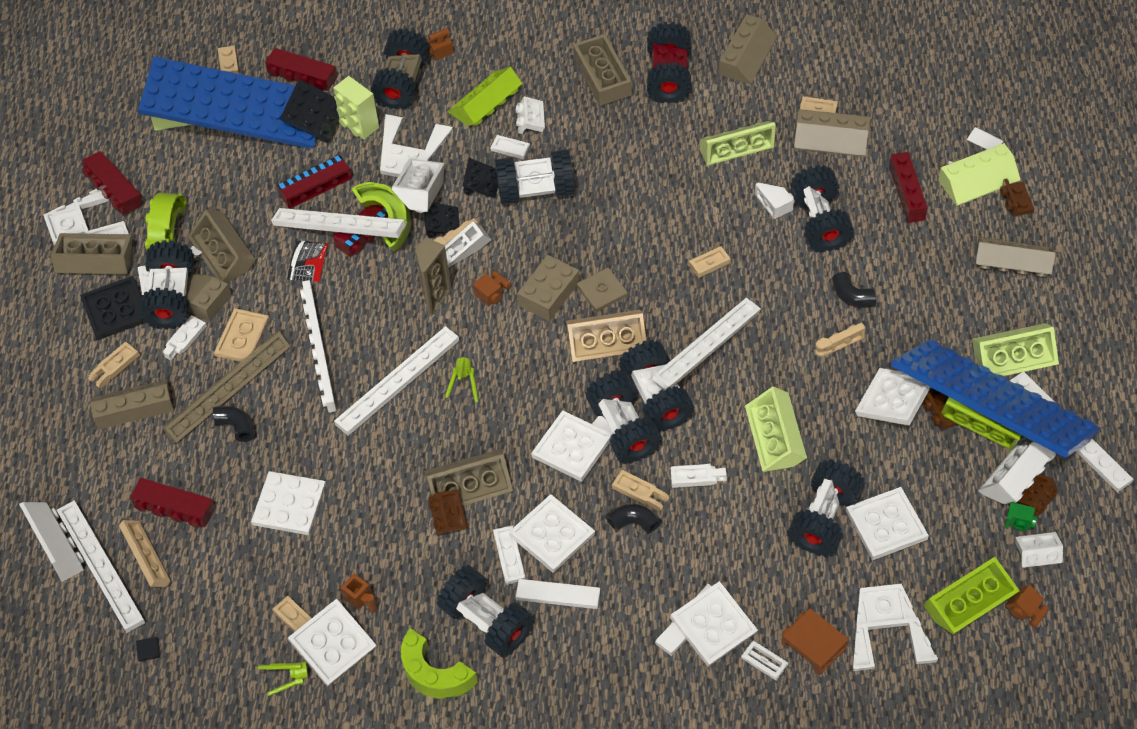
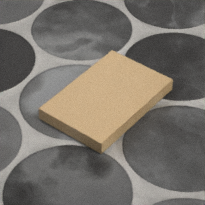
M234 308L214 351V355L241 362L258 347L270 317Z

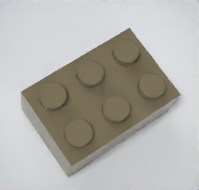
M547 255L517 293L518 306L550 322L575 290L577 283L580 282L579 270Z

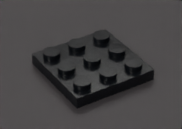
M298 79L280 120L328 143L338 122L339 114L334 96Z
M133 276L80 294L96 340L144 323L139 315L141 295Z

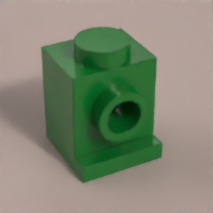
M1011 502L1004 528L1009 529V526H1012L1019 531L1030 530V527L1035 528L1037 516H1034L1035 508Z

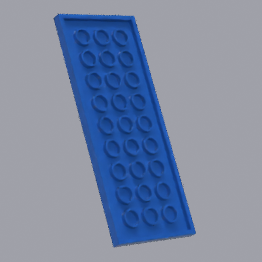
M153 57L139 104L138 114L314 149L316 137L280 120L295 85Z
M927 340L895 358L891 367L1064 458H1067L1095 437L1100 430V427L1096 426L1091 420L1083 419L1077 416L1075 412L1059 407L1056 402L1048 401L1042 398L1040 394L1024 389V386L1021 384L1013 383L1007 380L1005 376L991 372L989 368L974 363L970 358L956 354V351L945 348L934 340Z

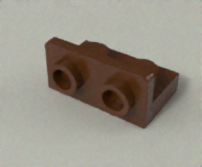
M1008 178L1003 179V184L1000 186V194L1002 197H1005L1006 209L1011 212L1012 217L1034 213L1035 209L1024 182L1010 184Z
M928 391L922 405L926 411L929 410L931 413L933 424L939 426L941 431L959 425L945 418L941 413L949 397L941 392L931 395Z
M1041 474L1033 478L1034 483L1029 488L1024 489L1022 498L1016 502L1017 504L1034 507V516H1037V518L1044 512L1045 508L1058 493L1054 478Z
M458 489L437 492L428 497L429 509L434 520L433 526L438 536L467 528Z

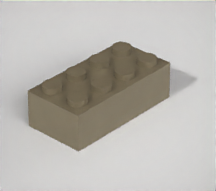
M605 34L573 44L574 60L599 106L632 96V82Z

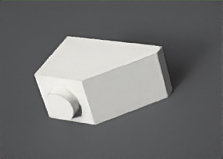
M763 183L756 184V197L774 219L793 211L794 198L785 188Z

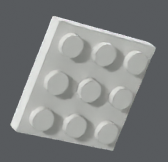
M879 368L855 412L859 417L910 426L931 387L901 371Z
M562 411L532 451L531 456L582 482L609 445V439H611L610 436L612 434Z
M269 471L251 521L252 525L310 535L326 482Z
M901 487L846 507V513L872 560L928 540L929 535Z
M551 494L509 531V536L552 573L595 535V530Z
M720 581L670 615V619L707 667L758 631Z
M337 599L288 637V641L327 687L377 646Z

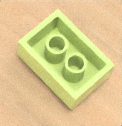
M350 76L333 88L339 122L344 128L348 127L356 137L360 136L362 139H366L379 128L372 92Z

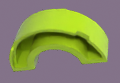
M367 182L351 188L365 208L371 205H380L386 208L388 218L404 220L406 226L398 238L382 236L392 251L398 250L407 239L410 231L411 216L409 208L392 191V188L385 184Z
M160 192L156 194L154 199L150 200V212L146 214V224H148L145 242L146 250L150 248L151 244L155 245L157 241L162 243V240H166V242L173 240L175 243L174 228L177 215H184L187 199L183 194Z
M411 628L407 631L401 645V659L405 675L417 691L432 698L444 699L460 696L471 690L478 683L476 672L460 661L447 669H436L429 666L425 661V655L429 650L427 639Z

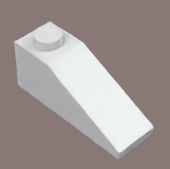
M473 221L445 245L448 267L477 252L491 241V238L482 226Z

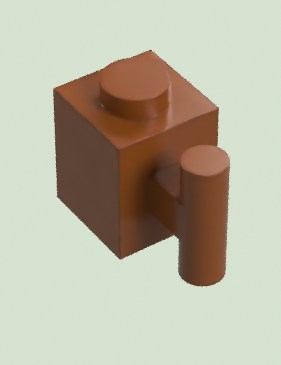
M448 28L428 35L427 42H429L430 47L428 55L433 56L435 61L454 54L453 43L448 36L450 34Z
M496 270L491 274L494 279L486 273L473 283L474 295L488 307L501 300V286L509 289L512 285Z
M354 573L340 587L343 599L357 610L365 604L370 612H376L377 606L374 595L371 593L370 585Z
M1030 584L1018 587L1020 591L1013 595L1005 606L1014 617L1020 620L1032 617L1029 625L1036 628L1049 611V608L1046 605L1038 608L1044 598Z

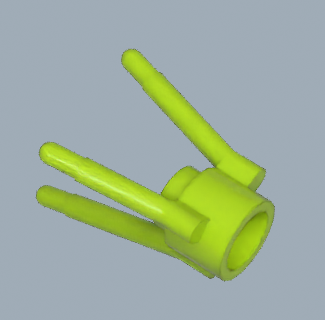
M464 357L458 358L456 366L453 368V374L445 397H449L456 375L458 380L470 375L474 401L478 402L474 368L471 367V361Z
M306 661L258 666L259 670L290 669L291 678H295L294 681L267 692L268 696L294 685L303 684V679L308 678Z

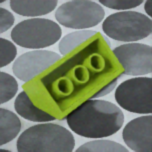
M512 67L494 71L447 112L467 126H476L483 121L482 118L485 115L488 116L495 111L494 107L506 102L507 96L515 94L519 90L518 87L523 83Z
M950 397L941 411L945 418L1010 450H1013L1021 438V434Z
M993 557L929 598L923 606L935 623L951 634H955L1017 594L1020 590L996 557Z

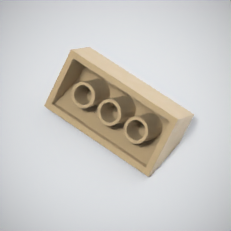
M641 310L566 321L573 362L621 355L624 352H628L630 347L634 348L635 344H642L643 341H646L644 318Z

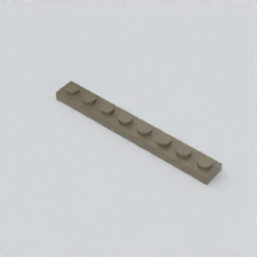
M279 331L275 332L167 423L163 429L172 441L177 443L213 412V407L221 406L287 350L290 345Z

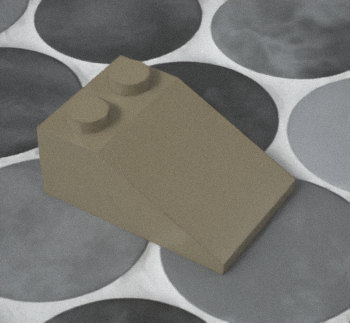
M191 273V276H188L186 297L189 301L188 312L211 322L232 296L229 285L213 276Z

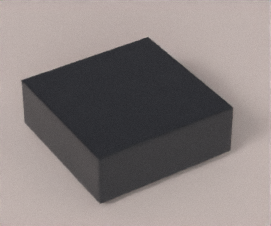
M157 637L136 641L139 662L160 658Z

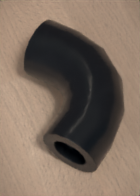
M840 272L832 277L837 296L846 304L865 308L876 306L874 288H856L852 284L850 274L847 272Z
M234 406L213 407L215 426H233L235 439L240 442H248L254 438L252 420L244 410Z
M636 503L623 504L605 515L608 524L615 531H619L624 526L634 523L639 525L647 534H650L662 523L661 518L654 511Z

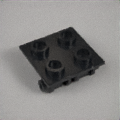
M468 158L462 185L465 195H471L476 191L491 198H496L498 190L496 168Z
M433 202L428 212H424L425 230L429 238H434L437 232L447 234L450 230L460 227L458 207Z

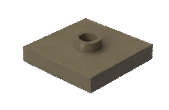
M609 268L577 283V288L595 312L628 296V292Z

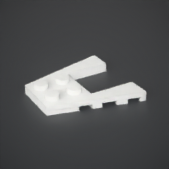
M386 114L380 167L381 174L398 177L409 158L429 161L436 154L437 149L446 141L448 135L453 132V127L435 124L425 150L394 144L403 123V117Z
M97 189L89 192L90 195L82 199L80 197L74 199V203L66 207L62 205L44 214V219L54 245L60 233H129L124 221L88 231L81 209L109 201Z
M902 584L860 588L853 671L875 668L868 630L908 626L916 664L937 662L938 658L931 648L928 637L925 636L921 628V623L912 609L913 607Z

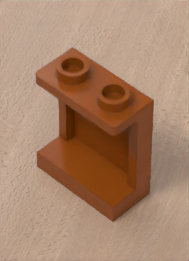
M811 608L806 613H800L792 626H787L782 632V645H790L813 664V671L819 676L848 647L849 639Z

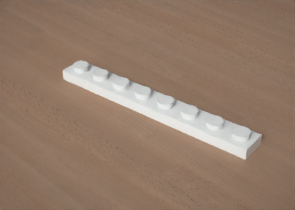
M279 208L271 220L274 226L398 238L406 226L402 219Z
M310 280L303 281V289L300 292L302 301L306 300V304H303L305 315H309L306 323L308 330H312V334H309L311 345H315V349H312L313 358L318 360V364H315L317 376L321 375V379L318 380L320 391H324L321 399L323 407L327 406L328 412H334L336 407Z
M745 298L660 369L652 380L665 390L668 387L672 388L758 315L761 308L748 298Z
M445 326L334 420L335 425L349 436L458 343L459 337Z
M1024 371L1010 380L1013 383L1021 384L1024 386V389L1030 392L1040 394L1042 398L1048 401H1053ZM1093 439L1076 450L1117 493L1133 482V478Z
M75 500L57 509L60 518L126 633L145 624L144 619Z

